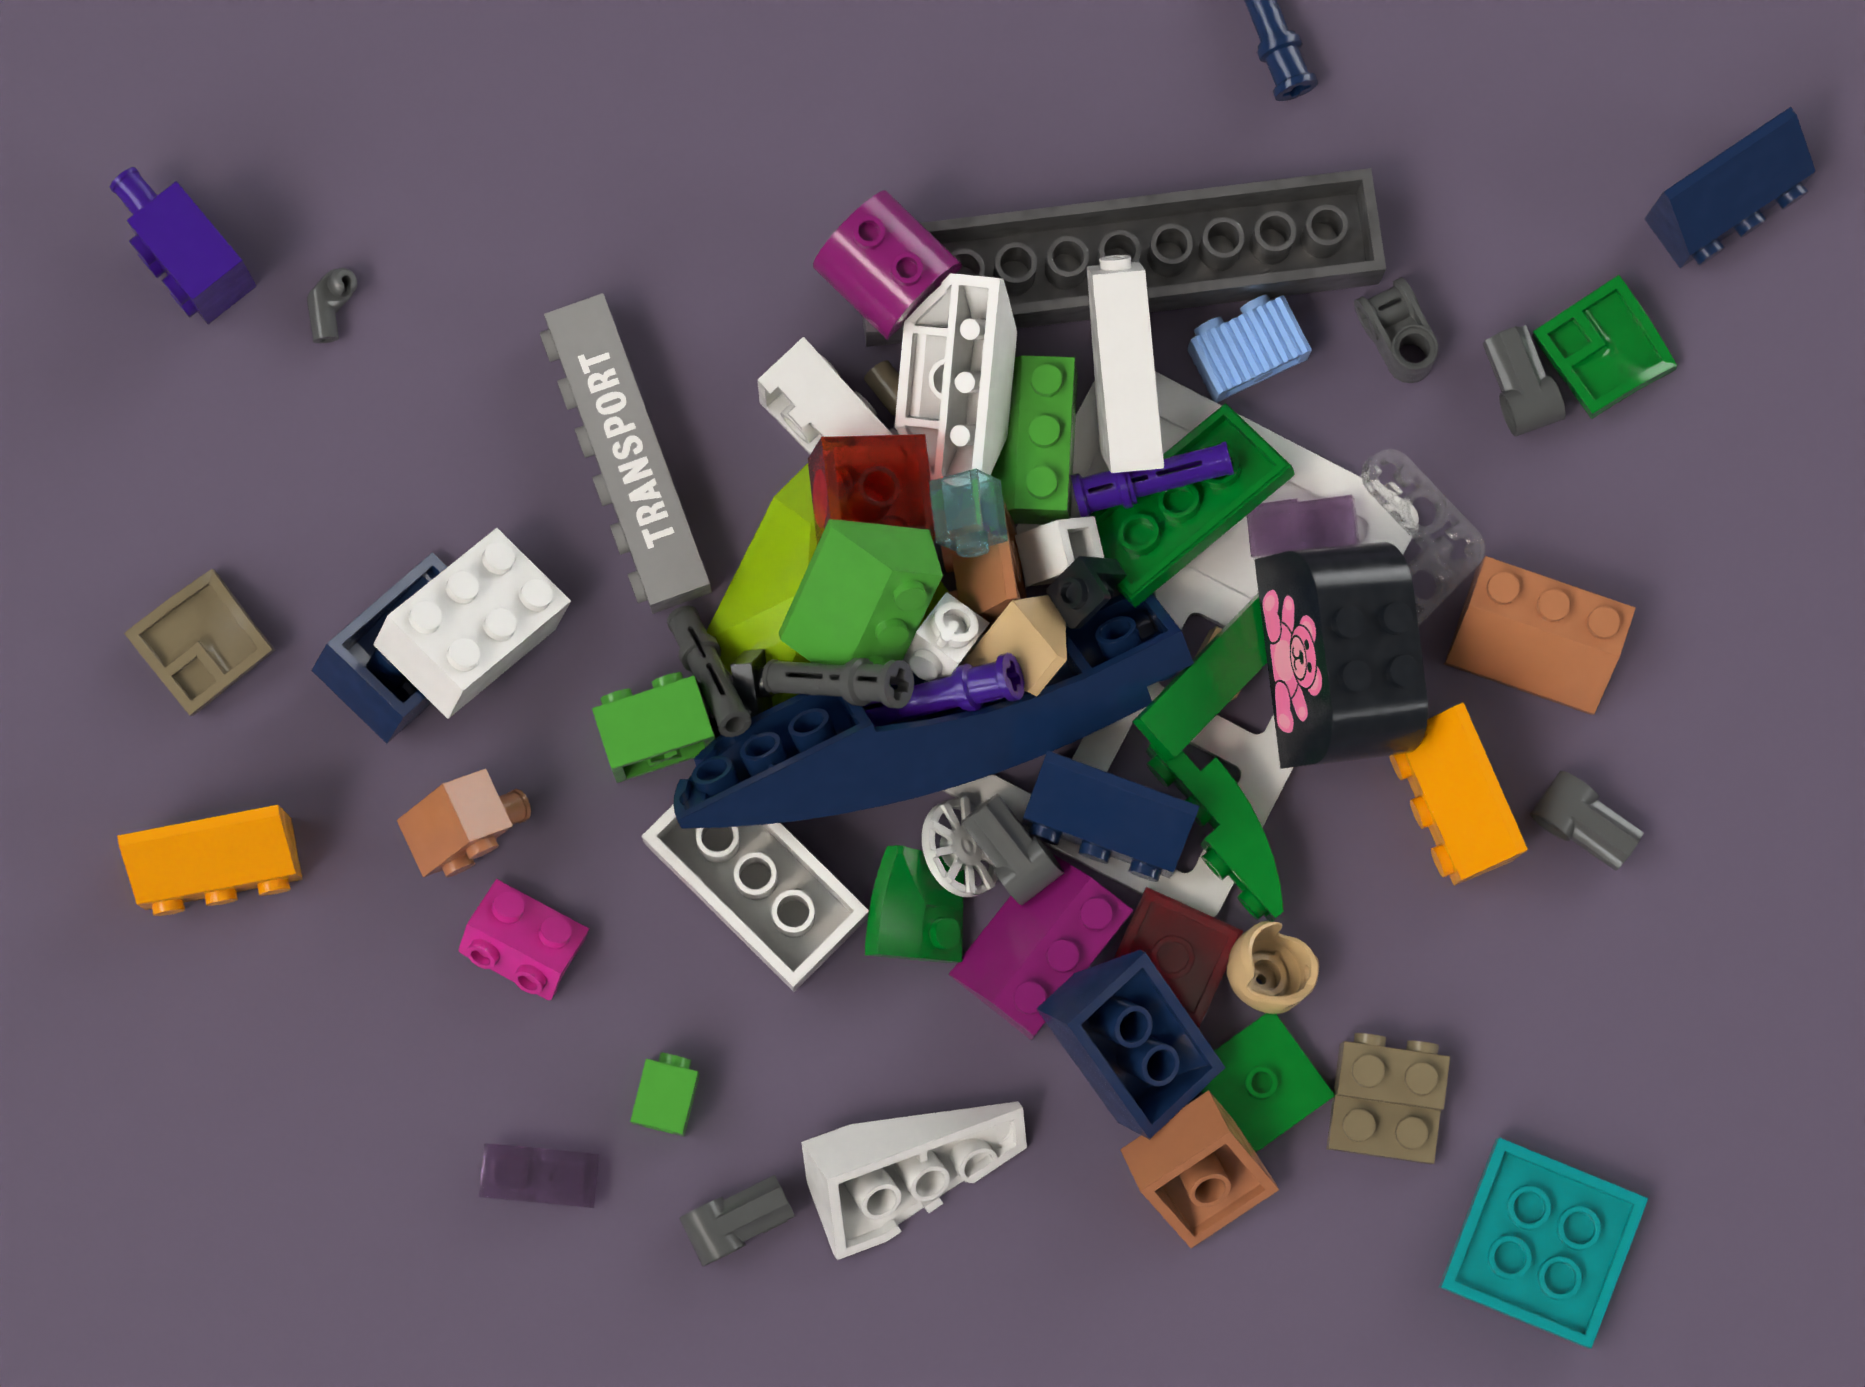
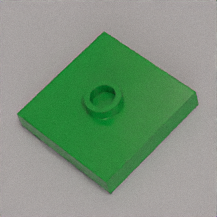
M1268 1013L1214 1050L1226 1068L1200 1091L1201 1095L1208 1090L1234 1119L1256 1153L1335 1096L1277 1014Z

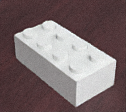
M672 805L642 835L644 844L793 992L868 919L869 910L781 823L723 828L681 829L674 813V806Z

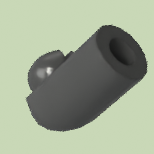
M347 268L330 270L312 288L307 296L314 343H330L339 339L336 313L350 299L357 288L356 275Z

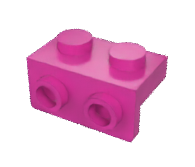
M496 879L468 921L458 950L476 966L490 969L513 981L521 990L530 994H537L546 1000H552L557 992L562 976L584 943L589 928Z

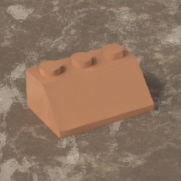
M1485 556L1476 567L1444 664L1594 715L1620 658L1636 607Z

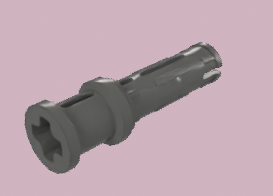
M854 658L845 665L814 662H786L772 659L767 662L762 672L763 686L768 692L775 694L794 693L840 696L851 705L865 706L871 701L883 702L888 708H902L907 705L914 690L913 672L909 664L904 660H890L885 665L873 664L867 658ZM889 685H898V688L894 690Z

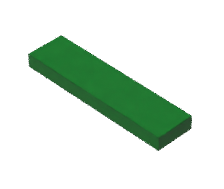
M1259 593L1193 659L1194 664L1184 668L1132 721L1166 761L1174 759L1267 663Z

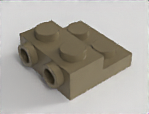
M1354 1033L1353 1042L1344 1041L1339 1045L1333 1092L1335 1096L1332 1100L1326 1149L1434 1164L1441 1110H1444L1450 1056L1438 1055L1439 1045L1434 1043L1407 1041L1406 1050L1385 1047L1386 1037Z

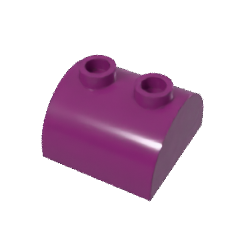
M883 190L864 202L837 228L820 249L813 262V268L888 340L904 325V321L917 307L942 285L941 282L950 273L956 274L962 268V263L886 190Z

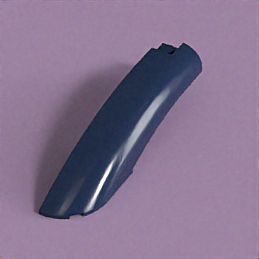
M1120 594L1110 599L1081 629H1071L1066 623L1067 660L1037 697L1024 691L1023 697L1020 700L1012 702L1003 698L983 703L982 708L976 711L969 712L957 707L890 725L874 727L865 710L875 709L874 706L866 708L864 706L851 705L840 696L798 694L751 717V725L744 733L735 737H725L721 734L708 744L694 758L696 767L689 779H680L677 784L673 803L674 813L681 829L765 825L845 814L914 799L953 788L1045 755L1047 750L1052 752L1147 707L1152 702L1147 689L1148 686L1158 681L1172 678L1178 671L1194 664L1182 630L1153 594L1136 608ZM913 673L914 685L928 682ZM891 685L890 687L896 690L898 685Z

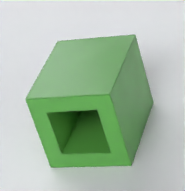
M660 1052L658 1061L645 1060L630 1120L632 1124L685 1136L700 1077L698 1071L689 1069L690 1059Z

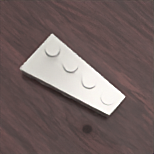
M802 337L758 379L760 404L829 474L847 485L887 525L926 529L949 508L950 497L945 493L949 488L930 486L923 474V469L911 455L899 433L893 428L888 430L875 416L877 413L872 405L860 393L854 392L845 383L834 366L825 357L820 355L805 337Z

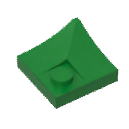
M1617 275L1534 330L1532 338L1591 419L1638 390L1672 373L1677 368L1675 360L1658 331L1620 275Z
M901 845L887 846L871 897L866 930L865 956L940 963L962 962L963 897L952 894L939 884L926 863L923 850ZM940 856L939 859L943 864L945 870L948 872L950 867L944 862L942 856ZM964 870L959 871L955 878L957 882L964 884Z

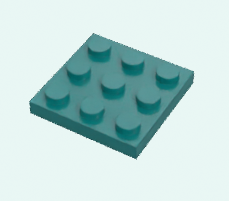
M1498 1137L1495 1139L1438 1288L1584 1348L1592 1349L1649 1198Z

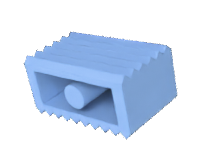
M1267 294L1259 296L1240 308L1242 312L1240 316L1228 322H1224L1222 317L1219 316L1206 321L1194 329L1196 336L1190 340L1187 348L1188 353L1192 357L1193 363L1197 367L1198 373L1201 375L1203 383L1206 385L1207 391L1214 402H1220L1308 360L1312 349L1284 295L1279 296L1275 300H1270Z

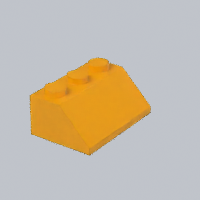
M1464 702L1429 718L1423 740L1416 750L1410 753L1389 756L1396 775L1400 780L1408 779L1415 798L1410 800V806L1421 829L1428 827L1436 846L1431 848L1434 863L1443 878L1448 875L1450 876L1454 886L1506 865L1528 851Z
M279 805L117 835L119 848L136 904L145 910L152 909L153 916L185 911L184 902L205 899L206 906L235 902L238 900L237 892L258 888L259 896L279 894L291 890L289 882L302 880L292 818Z

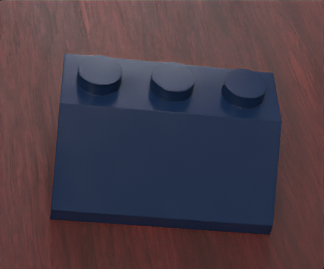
M1789 107L1665 190L1644 218L1679 268H1682L1694 259L1699 266L1706 263L1725 248L1721 243L1723 239L1735 231L1741 238L1746 236L1767 220L1762 213L1777 203L1784 210L1808 193L1804 185L1816 170L1797 114L1792 107Z
M1047 750L1021 823L1031 827L1029 834L1032 837L1037 836L1043 842L1058 845L1060 839H1064L1080 845L1078 853L1084 857L1108 864L1110 857L1129 863L1128 872L1149 881L1158 882L1160 875L1170 878L1174 873L1200 806Z
M1137 950L1074 973L1036 1008L1117 1123L1149 1140L1226 1068L1146 952L1142 950Z

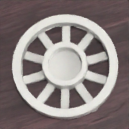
M967 797L949 799L937 804L930 810L922 828V849L926 863L940 885L957 896L974 897L996 886L998 877L993 870L995 865L962 825V820L978 807ZM953 809L961 810V826ZM942 813L948 819L951 830L938 823ZM935 832L942 836L940 839V848L937 849L935 844ZM940 856H942L944 862L950 867L948 872L945 870L943 864L941 863L939 859ZM981 860L990 864L988 871L986 867L980 862ZM974 869L983 881L979 886H975ZM965 870L966 885L955 880L959 871Z

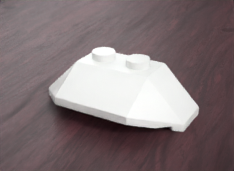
M950 273L941 282L942 285L930 294L904 321L895 428L911 455L923 469V474L930 486L984 491L1008 436L1017 329L1004 278Z

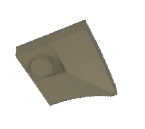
M215 569L209 570L184 587L124 633L189 716L197 714L276 651Z

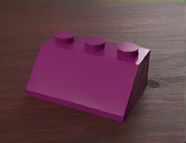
M1054 854L1053 856L1062 867L1064 874L1023 906L1010 896L962 956V962H958L948 974L1031 1041L1046 1023L1036 1008L1074 973L1089 968L1133 911V909L1092 877Z

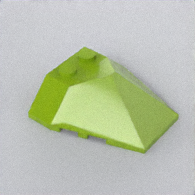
M809 461L773 497L707 629V633L714 636L721 647L720 659L725 669L731 675V664L746 650L764 649L766 664L772 659L786 662L811 663L782 642L778 632L829 519L887 525L847 485L812 461ZM818 469H821L824 474L827 488V515L822 528L816 522L813 506V484ZM941 581L919 627L946 592L949 593ZM775 694L772 697L773 707L798 694Z

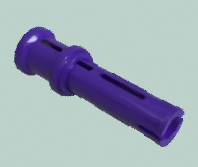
M1222 442L1216 446L1163 459L1164 468L1119 473H1111L1109 470L1082 477L1079 473L1071 475V480L1081 517H1089L1092 512L1123 505L1125 509L1134 507L1133 504L1138 503L1137 498L1184 487L1228 474L1233 475L1234 470L1227 443Z
M1011 653L1000 654L995 662L976 667L968 663L962 664L952 672L951 676L914 685L911 699L902 708H888L883 702L871 701L864 707L874 706L875 709L865 710L874 727L957 707L969 712L976 711L982 708L983 703L1003 698L1012 702L1020 700L1024 694V677L1016 657Z

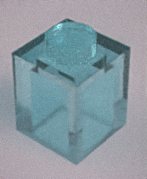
M972 469L929 481L936 543L956 551L958 556L976 557L990 551L989 546L1008 541L1001 480L978 469Z

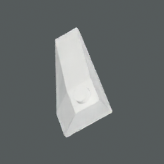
M1019 1101L850 1124L801 1142L807 1184L832 1252L837 1260L887 1242L902 1232L898 1227L900 1223L923 1208L930 1213L941 1206L943 1202L939 1198L963 1181L968 1183L977 1182L1027 1148L1024 1112Z

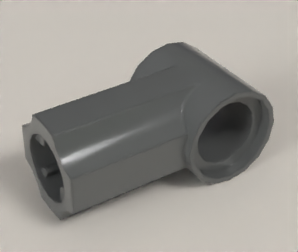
M1515 326L1485 339L1483 346L1502 392L1499 395L1500 406L1511 433L1514 436H1519L1564 420L1566 411L1562 395L1554 379L1551 376L1546 377L1527 326Z
M1560 771L1534 807L1530 816L1551 834L1565 841H1570L1571 839L1613 870H1618L1638 845L1644 832L1598 801L1599 795L1585 782L1568 772Z
M998 793L986 800L962 820V825L995 865L993 870L1000 882L1021 906L1064 874L1062 867L1046 845L1037 836L1032 838Z
M773 1175L725 1200L723 1197L708 1202L681 1216L679 1219L703 1267L746 1246L745 1241L770 1231L795 1217L776 1176Z

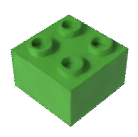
M682 672L668 674L651 682L653 689L635 695L632 694L631 689L618 690L601 697L602 705L592 708L610 767L617 783L693 759L708 744L715 740L695 676L683 678Z

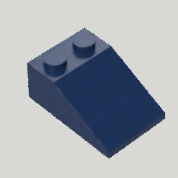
M433 552L326 644L311 670L386 744L419 716L431 702L373 644L387 615L447 568Z

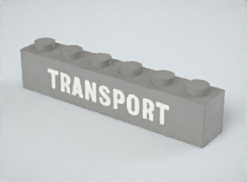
M601 293L545 313L544 316L548 330L542 331L539 334L549 361L552 362L560 359L566 377L557 380L567 410L575 407L578 408L583 426L574 430L584 457L587 458L595 455L601 474L593 476L592 479L602 506L612 503L619 522L610 525L620 555L627 552L631 553L637 571L627 575L637 602L641 603L648 600L652 614L712 593L708 576L604 294Z

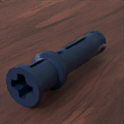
M1244 0L1261 41L1258 45V57L1260 62L1267 63L1276 85L1273 90L1276 101L1291 100L1314 89L1318 85V80L1314 73L1308 72L1299 49L1303 44L1301 38L1295 31L1288 29L1277 0Z

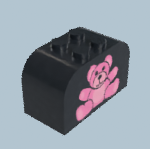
M1376 542L1285 551L1254 559L1280 769L1410 753L1416 750L1423 740L1427 727L1428 699L1413 582L1407 562L1399 549L1389 542Z

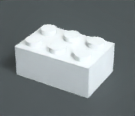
M496 528L387 615L373 645L449 719L555 631L571 600Z

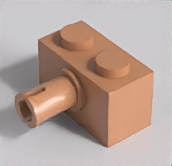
M485 768L441 784L401 816L397 822L422 876L426 877L443 871L448 878L474 866L475 862L473 859L498 848L499 845L496 839L513 827V824L528 820L531 815V807L525 793L519 789L511 790V792L499 796Z

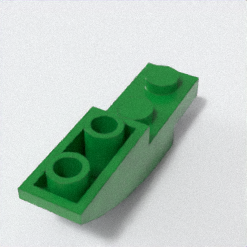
M1150 744L1146 753L1151 760L1146 764L1153 775L1166 787L1173 783L1187 798L1184 801L1200 806L1195 821L1203 827L1209 823L1214 828L1200 844L1206 851L1201 856L1204 863L1220 880H1224L1228 876L1242 891L1237 896V899L1256 920L1264 916L1268 921H1274L1284 912L1281 885L1274 856L1251 804L1235 779L1217 757L1200 771L1183 751L1174 759L1166 761L1157 749Z

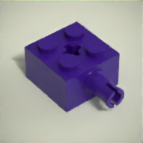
M131 167L120 173L111 182L109 187L112 192L117 194L133 214L127 219L128 224L135 233V236L129 240L130 244L156 278H159L164 273L167 275L161 281L189 318L198 312L203 320L210 324L256 287L243 260L177 181L157 195L141 177L136 167Z

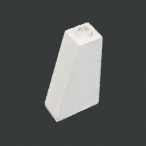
M1129 255L1099 258L1100 265L1087 266L1100 453L1111 473L1164 468L1145 269L1140 262H1131V256Z

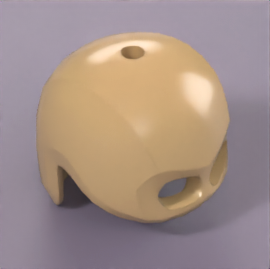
M1263 921L1254 925L1236 940L1229 954L1226 973L1232 990L1245 1004L1260 1012L1280 1014L1295 1007L1313 991L1319 975V961L1309 946L1303 941L1278 933L1282 929V923ZM1256 978L1260 979L1262 984H1259Z

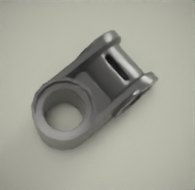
M1400 277L1393 281L1392 288L1369 299L1362 296L1354 300L1355 310L1362 327L1375 343L1393 377L1404 383H1415L1428 376L1437 357L1439 345L1436 336L1421 312L1418 300L1408 282ZM1405 345H1415L1424 352L1426 359L1419 363H1410L1404 360L1399 349Z

